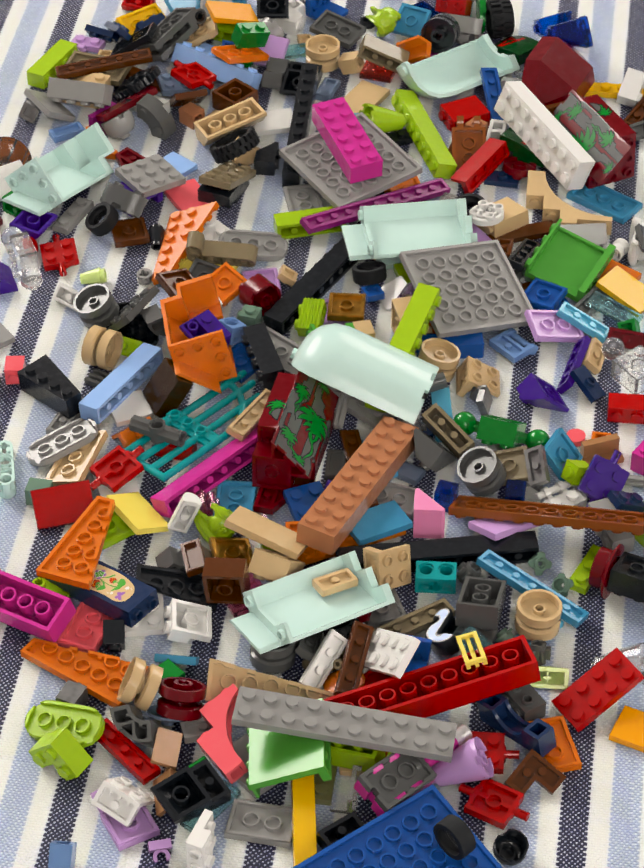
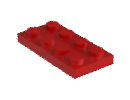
M616 647L551 702L579 733L644 679V676Z

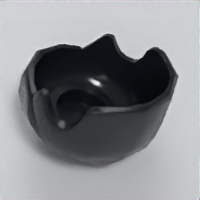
M508 829L505 833L496 837L492 849L494 857L503 865H517L525 859L529 843L527 837L521 831Z

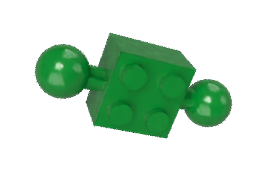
M460 412L453 419L467 435L476 432V439H481V443L486 445L500 444V448L503 449L522 446V444L527 445L528 449L540 444L545 446L550 439L549 435L540 429L525 433L527 423L494 415H483L479 422L476 421L473 414Z

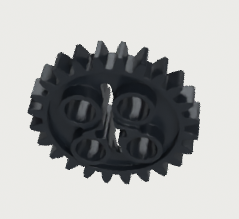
M154 65L130 76L128 80L123 82L114 91L113 95L116 100L122 101L153 83L161 73L159 67Z

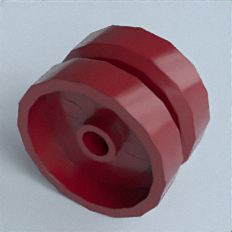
M163 678L158 690L162 697L157 700L156 712L172 720L194 721L201 719L202 715L199 710L204 706L201 701L205 699L207 686L191 678Z

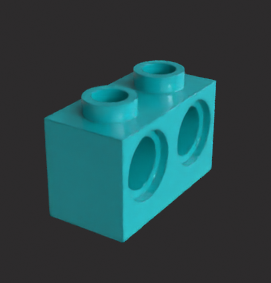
M416 561L415 592L456 594L457 562Z

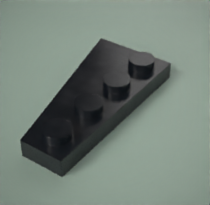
M137 564L135 578L155 588L157 593L178 600L209 606L212 608V611H216L217 603H207L202 573L188 577L186 570Z

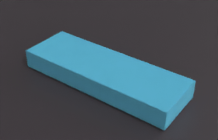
M566 301L563 302L556 313L558 317L589 336L596 337L601 343L608 336L609 327Z

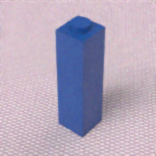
M482 332L441 338L450 341L459 348L461 352L460 359H466L468 356L472 358L484 357ZM426 334L421 339L423 342L429 338H437L436 334ZM416 349L415 351L417 357L419 355L420 349Z

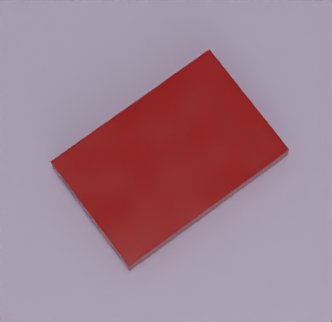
M89 480L30 491L38 530L74 524L93 501Z

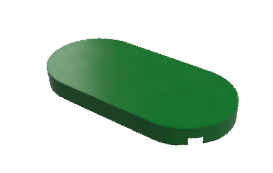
M476 0V18L483 19L481 34L484 33L486 25V0Z

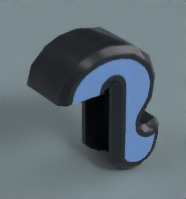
M449 608L441 609L435 614L433 618L435 623L428 628L425 638L432 640L431 649L435 654L450 656L460 651L456 636L453 635L458 626H455L456 619L453 616L452 610Z

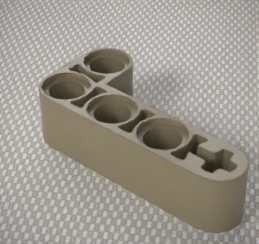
M199 231L188 232L186 254L187 258L192 262L198 258L220 265L225 262L231 266L254 267L256 265L258 253L256 245L205 240L204 234Z

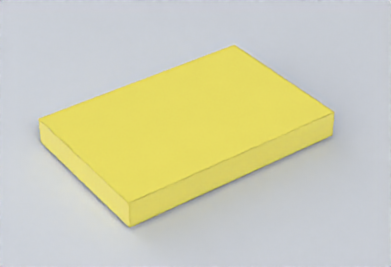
M139 492L106 496V498L115 500L114 512L136 535L167 532L169 530L168 523Z

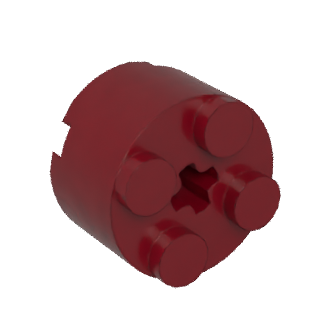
M256 274L239 286L240 303L243 306L247 304L262 307V317L266 311L274 306L277 300L281 299L280 289L261 274Z

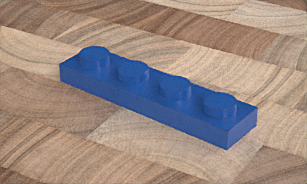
M481 68L480 75L487 108L490 111V121L491 119L503 120L494 110L502 92L497 68Z

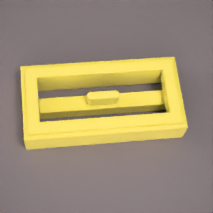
M476 631L456 636V641L467 670L471 669V665H475L476 668L479 667V663L483 662V665L488 664ZM472 637L474 638L480 657H476L475 651L470 641V638ZM464 639L472 657L470 660L462 642Z

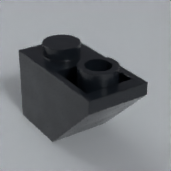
M274 142L256 151L254 159L256 175L275 176L276 169H279V159H281L279 155V142Z

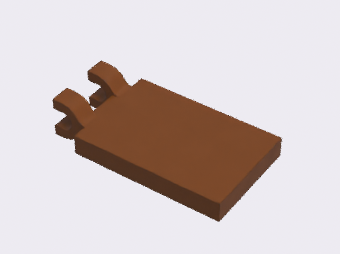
M457 116V127H452V157L457 164L455 172L486 142V127H481V116H474L473 127H464V116Z

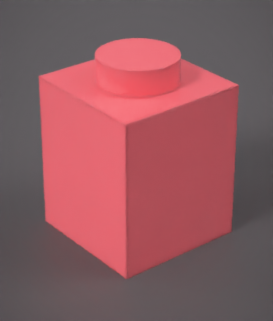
M6 356L4 367L6 384H20L17 372L26 367L25 356Z

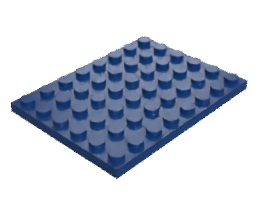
M432 784L293 868L503 867L474 833L476 848L462 860H455L442 850L435 839L434 826L448 814L461 817Z

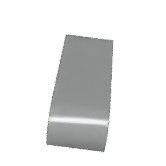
M448 13L458 22L460 32L481 35L483 19Z

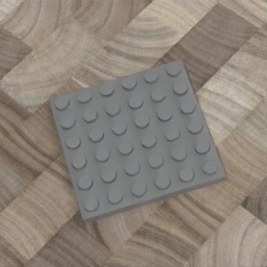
M362 112L355 116L383 159L382 176L350 184L319 132L279 149V155L334 208L371 198L421 174L423 170L413 158Z
M498 239L400 252L399 258L414 290L418 283L440 288L441 304L439 307H436L434 319L430 321L437 338L529 326L524 313L526 310L534 309Z

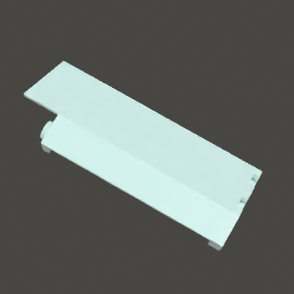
M466 198L360 206L357 215L358 220H361V224L341 226L350 261L399 257L402 251L478 242L477 233H473L472 215L467 216Z
M354 550L243 592L244 604L249 609V613L231 619L229 622L261 655L395 603V599L389 583L378 585L372 566L365 569L361 568ZM345 568H349L358 578V586L322 597L312 586V579Z

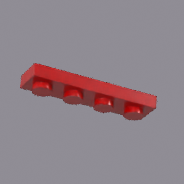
M108 718L104 719L105 729L98 742L143 785L161 774V769L158 765L152 764L150 762L151 759L130 739L118 731Z

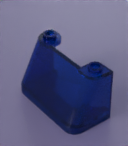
M567 10L533 20V31L541 38L543 36L559 37L571 46L581 48L593 46L588 18L585 15L572 19V12Z

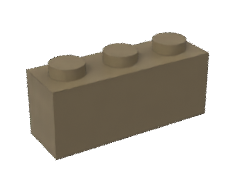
M366 33L360 43L357 56L398 74L396 68L403 62L408 61L410 52Z
M434 403L421 414L425 426L458 460L464 452L475 447L474 441L437 403Z

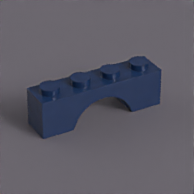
M498 694L477 701L480 720L500 733H505V736L527 750L531 751L533 749L544 757L557 746L552 726L539 718L532 723L523 720L513 710L508 699Z

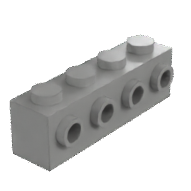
M49 77L46 97L53 98V102L62 103V100H66L68 104L76 105V102H80V105L83 106L94 104V107L104 108V105L111 106L114 86Z

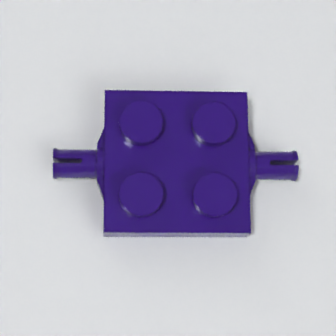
M614 450L610 460L598 454H595L577 488V490L587 495L590 499L589 502L608 498L607 494L610 490L622 491L630 473L617 464L622 455L618 450Z

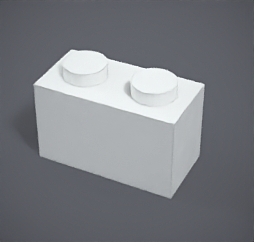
M628 67L617 95V103L633 108L643 97L641 92L644 89V72Z

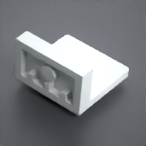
M121 776L104 780L91 803L126 827H129L140 808L153 804L155 800L150 797L151 794L147 790L136 788L132 785L133 782L130 779Z

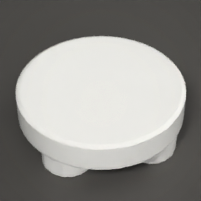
M480 200L478 205L469 210V215H472V223L475 225L493 226L504 219V209L500 203L494 204L488 203L487 200Z

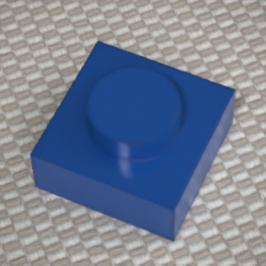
M379 284L361 287V294H366V301L368 303L385 299V293Z

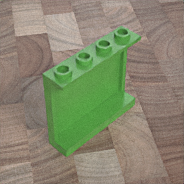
M559 219L556 224L553 223L551 225L548 236L544 235L540 247L537 246L532 254L533 257L527 259L524 265L526 268L525 276L533 280L539 278L568 288L566 297L579 302L591 291L612 260L616 246L609 244L607 249H604L560 227L562 219Z
M247 728L249 743H247L246 747L249 760L246 761L249 777L246 778L248 789L253 791L256 798H260V788L318 773L323 782L332 780L331 742Z

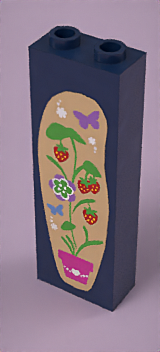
M100 560L90 590L46 579L69 593L70 597L115 620H124L125 625L130 628L159 605L155 588Z

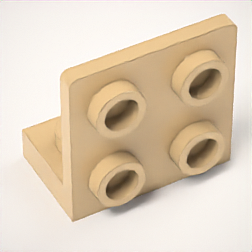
M468 356L456 369V395L464 397L467 392L473 389V386L487 385L490 394L499 397V371L478 359Z
M403 544L386 550H379L370 546L363 548L364 569L372 566L378 585L389 583L390 589L412 582L409 544Z

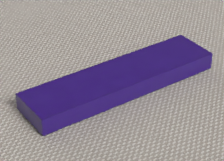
M587 335L574 345L557 387V392L561 395L571 388L575 382L570 373L574 369L581 367L591 342V338Z

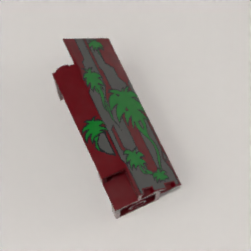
M571 89L568 93L569 97L564 103L561 102L553 111V116L595 160V164L584 185L591 189L634 177L636 132L597 94L581 98Z
M298 371V374L278 372L257 425V444L252 454L253 487L283 491L293 487L295 478L316 479L333 431L334 410L339 399L326 384L301 371Z

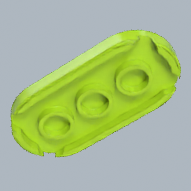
M44 700L38 706L34 705L28 711L24 721L27 732L36 741L44 734L67 727L83 748L96 743L105 729L104 718L97 709L55 700Z

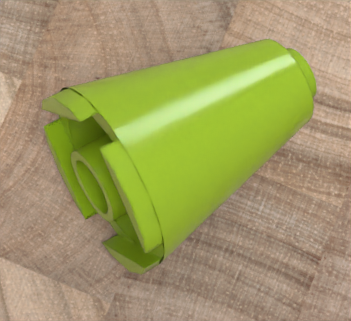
M370 103L363 104V110L359 111V113H364L384 133L401 130L406 125V118L402 113Z

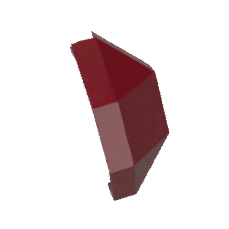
M543 36L525 61L522 82L546 106L565 101L569 97L568 93L571 89L581 98H584L595 82L593 67L576 48L559 37Z

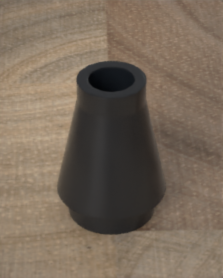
M153 224L148 229L151 248L153 250H160L165 230L161 225Z

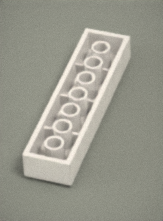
M506 81L494 110L566 190L583 189L595 164V160L522 81Z

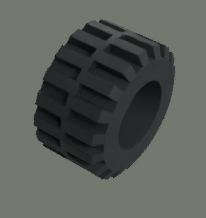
M487 0L485 19L489 36L492 39L512 36L515 20L510 0Z

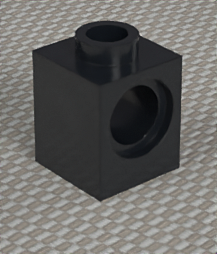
M103 620L104 650L111 653L125 650L124 620Z

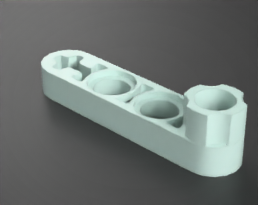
M3 440L0 441V497L10 499L16 495L14 452L12 443ZM3 461H9V462H10V463H8V464H1V462H3Z

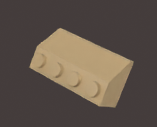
M251 97L193 122L196 137L203 146L212 144L238 129L256 125L265 119L267 113Z

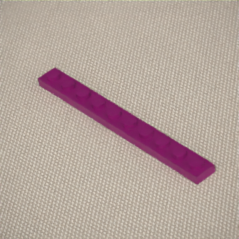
M438 178L301 218L300 224L308 234L357 221V212L360 210V206L422 202L449 194L451 188L442 178Z

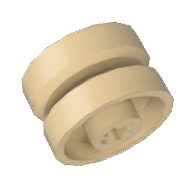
M326 34L315 35L307 39L305 42L306 63L322 65L323 73L336 70L340 58V41L336 37Z
M93 325L88 330L83 341L81 351L83 363L98 366L109 371L112 370L118 363L123 348V335L121 332Z
M429 338L422 342L417 358L439 367L437 374L444 372L446 381L450 382L454 378L461 352L455 344L448 340Z
M531 589L525 591L517 600L514 620L515 630L520 636L524 635L530 641H548L553 639L560 629V618L563 610L562 601L557 595L547 590Z
M134 657L122 679L117 700L129 704L134 699V707L146 712L158 691L164 668L151 664L146 670V661Z

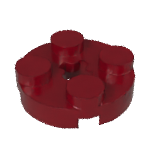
M517 157L505 158L502 166V171L512 175V178L515 180L528 177V170L536 171V163L530 162L529 164L517 160Z

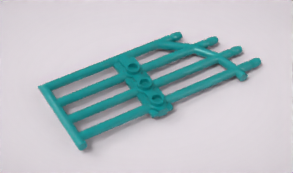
M241 370L237 373L238 377L221 381V392L227 388H230L233 392L194 419L187 415L220 393L211 390L181 411L173 409L166 413V416L162 418L165 420L166 425L185 431L190 438L185 441L182 447L177 446L151 465L145 461L168 446L169 443L155 444L139 455L136 460L143 465L145 471L163 482L176 475L231 437L226 431L220 435L213 431L236 415L239 416L260 395V393H256L246 400L244 398V393L256 385L255 380H250L239 388L235 383L247 374L246 370ZM235 399L238 400V406L207 427L200 424ZM144 435L123 449L132 452L139 445L143 446L149 442L150 437ZM194 444L204 445L165 473L158 470Z

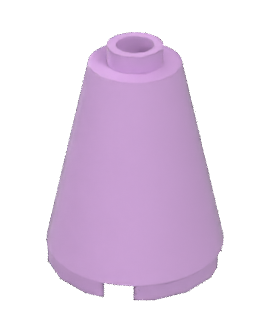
M477 736L469 739L453 751L451 763L439 761L433 765L432 769L437 774L433 783L441 787L487 780L493 777L494 768L491 758L487 759L485 754L487 749L482 740Z

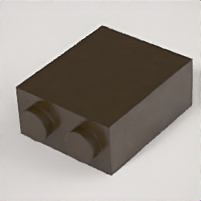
M165 357L144 388L143 394L152 408L153 414L162 418L169 411L179 407L193 386V383L175 375L172 359Z

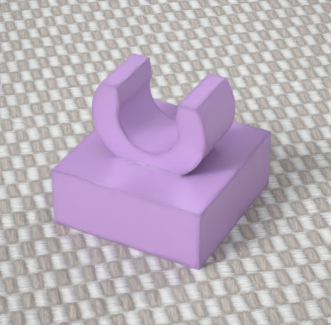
M171 838L148 842V852L153 853L154 863H158L157 855L159 853L165 854L166 861L170 860L168 850L172 849Z

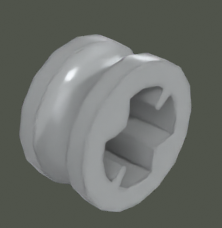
M143 268L137 271V282L140 285L152 283V271L150 269Z

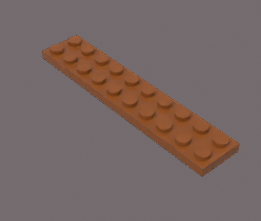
M459 495L448 507V515H455L456 518L468 516L474 517V519L509 520L516 524L529 522L535 526L549 524L555 528L570 526L576 530L590 528L596 532L611 530L612 533L616 534L631 532L632 535L637 536L644 534V512Z

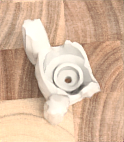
M636 216L632 219L629 233L628 262L631 266L636 265L638 261H644V250L641 248L635 231V226L638 223L642 225L641 218Z

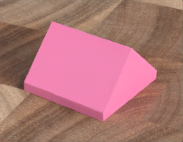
M419 488L415 489L413 538H444L445 508Z

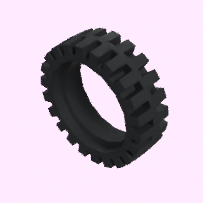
M248 126L226 135V137H222L212 144L209 150L216 163H224L252 150V148L259 144L260 139L254 127Z

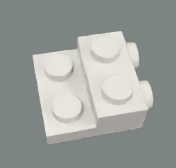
M172 598L169 606H165L163 618H167V621L164 624L163 633L167 634V640L187 644L189 639L210 643L212 639L211 607Z
M204 809L185 842L187 868H212L214 864L213 848L216 843V836H214L216 823L213 820V812Z

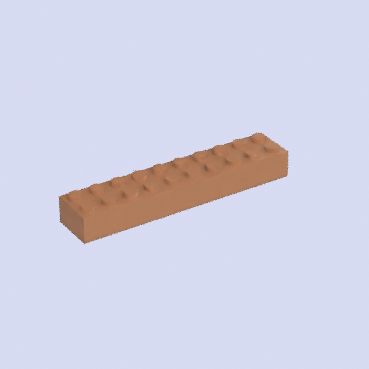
M384 415L298 522L296 542L333 555L414 451V429L419 428Z

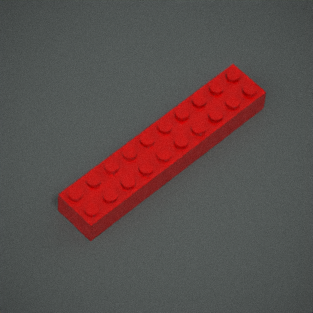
M521 635L484 647L487 665H483L482 662L479 663V667L475 668V665H471V669L467 670L462 655L403 673L401 679L391 677L323 700L427 718L541 681L538 661L525 636ZM478 649L474 650L476 657H480ZM468 652L467 656L470 660L472 659L470 652Z

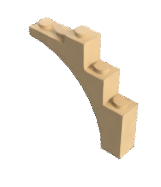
M528 170L526 209L543 210L542 222L552 220L554 223H557L559 219H562L561 225L606 223L607 235H611L612 217L587 213L570 206L551 190L546 180L545 171Z

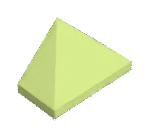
M538 666L541 681L530 684L534 688L565 690L568 688L569 668Z

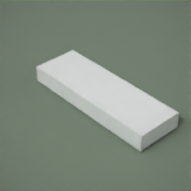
M330 629L298 683L321 689L333 669L334 660L340 657L347 645L348 639L334 629Z

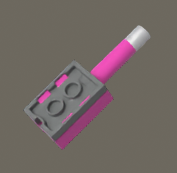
M461 725L456 729L453 751L472 738V732L468 726ZM391 753L359 775L354 789L364 801L366 799L371 801L372 805L370 808L377 816H380L432 785L437 774L431 767L439 761Z

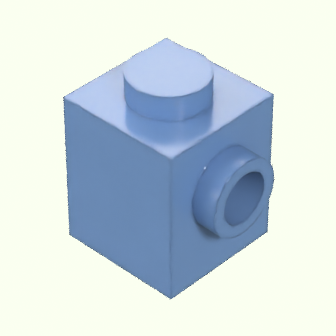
M57 840L51 842L48 868H75L77 842Z

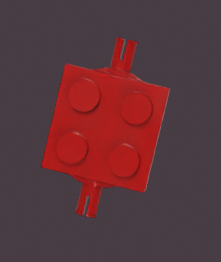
M179 60L173 62V65L177 68L171 70L170 76L189 89H196L200 86H205L209 90L214 88L212 82L216 81L217 75L196 61L189 64L181 63Z
M54 234L52 236L53 242L40 245L45 272L59 270L60 276L63 277V272L64 276L67 275L66 268L79 265L74 237L60 240V236L56 234L55 238Z
M118 445L89 467L90 472L96 477L90 483L91 490L94 491L102 484L115 493L144 470L143 465L136 460L139 455L145 452L144 449L139 445L130 452Z
M471 731L472 738L479 737L486 746L487 751H485L487 759L491 758L494 774H503L506 759L519 760L520 750H506L504 743L505 733Z
M492 779L482 780L474 788L464 783H461L458 792L469 796V800L464 806V813L504 830L513 817L520 818L525 822L529 819L530 813L519 809L520 804L524 800V793Z

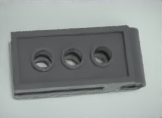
M195 7L175 8L157 25L152 39L137 47V50L150 48L153 62L166 61L170 57L169 55L174 52L176 43L188 41L190 36L199 28L198 24L205 23L207 18L205 10Z

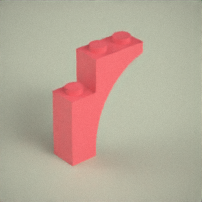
M234 684L223 689L218 696L205 703L199 710L211 729L204 732L196 740L203 753L231 785L248 772L244 762L235 752L232 742L231 721L239 691Z

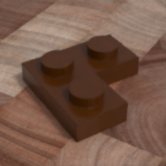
M531 749L504 784L525 794L535 781L553 795L566 779V776Z

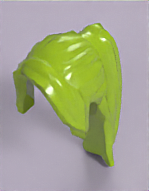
M371 6L370 9L374 15L365 16L377 27L376 34L378 37H384L393 32L396 22L401 19V14L391 7L377 9Z
M212 503L210 508L214 510V516H207V514H204L199 509L193 521L198 532L207 543H209L210 537L231 538L235 534V531L224 527L225 520L233 513L230 509L227 510L223 506Z

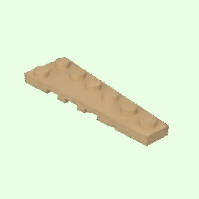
M213 658L209 659L205 702L213 700L223 689L228 688L232 684L238 690L240 686L312 699H326L335 696L330 691L302 685L298 682L263 674Z

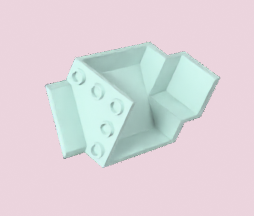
M96 122L39 159L36 156L4 179L13 193L1 201L37 216H42L112 174L114 171L105 157L115 150Z

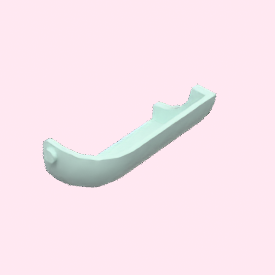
M485 34L476 40L413 64H410L408 61L403 62L396 70L404 83L417 95L436 100L449 98L482 85L481 68H497L500 78L520 70V66L514 54L498 53V48L493 44L489 35Z
M337 323L321 325L308 333L299 348H294L290 356L293 359L291 365L304 374L413 425L425 401L422 399L424 393L428 394L439 370V367L350 326Z

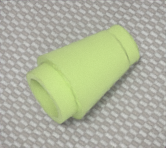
M98 267L80 274L81 284H103L107 282L105 268L101 269Z

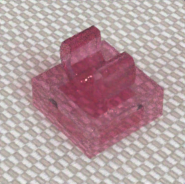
M201 489L196 492L202 503L200 510L207 514V516H212L213 509L210 508L211 504L216 503L220 505L219 498L215 499L214 491L206 494Z

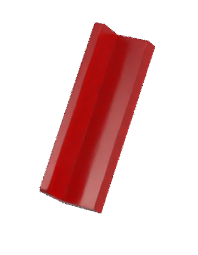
M489 138L451 176V181L461 183L464 194L473 193L510 155L506 141Z

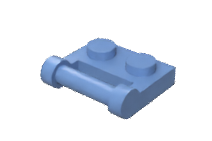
M509 328L489 339V346L512 363H516L528 355H534L538 351L537 345L529 343L518 335L517 331L513 328Z

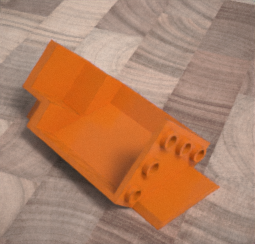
M210 273L176 283L177 295L160 300L167 345L173 361L175 375L222 394L220 382L238 377L231 345L228 347L223 330L188 339L179 329L180 325L208 309L218 320L224 318L220 300Z

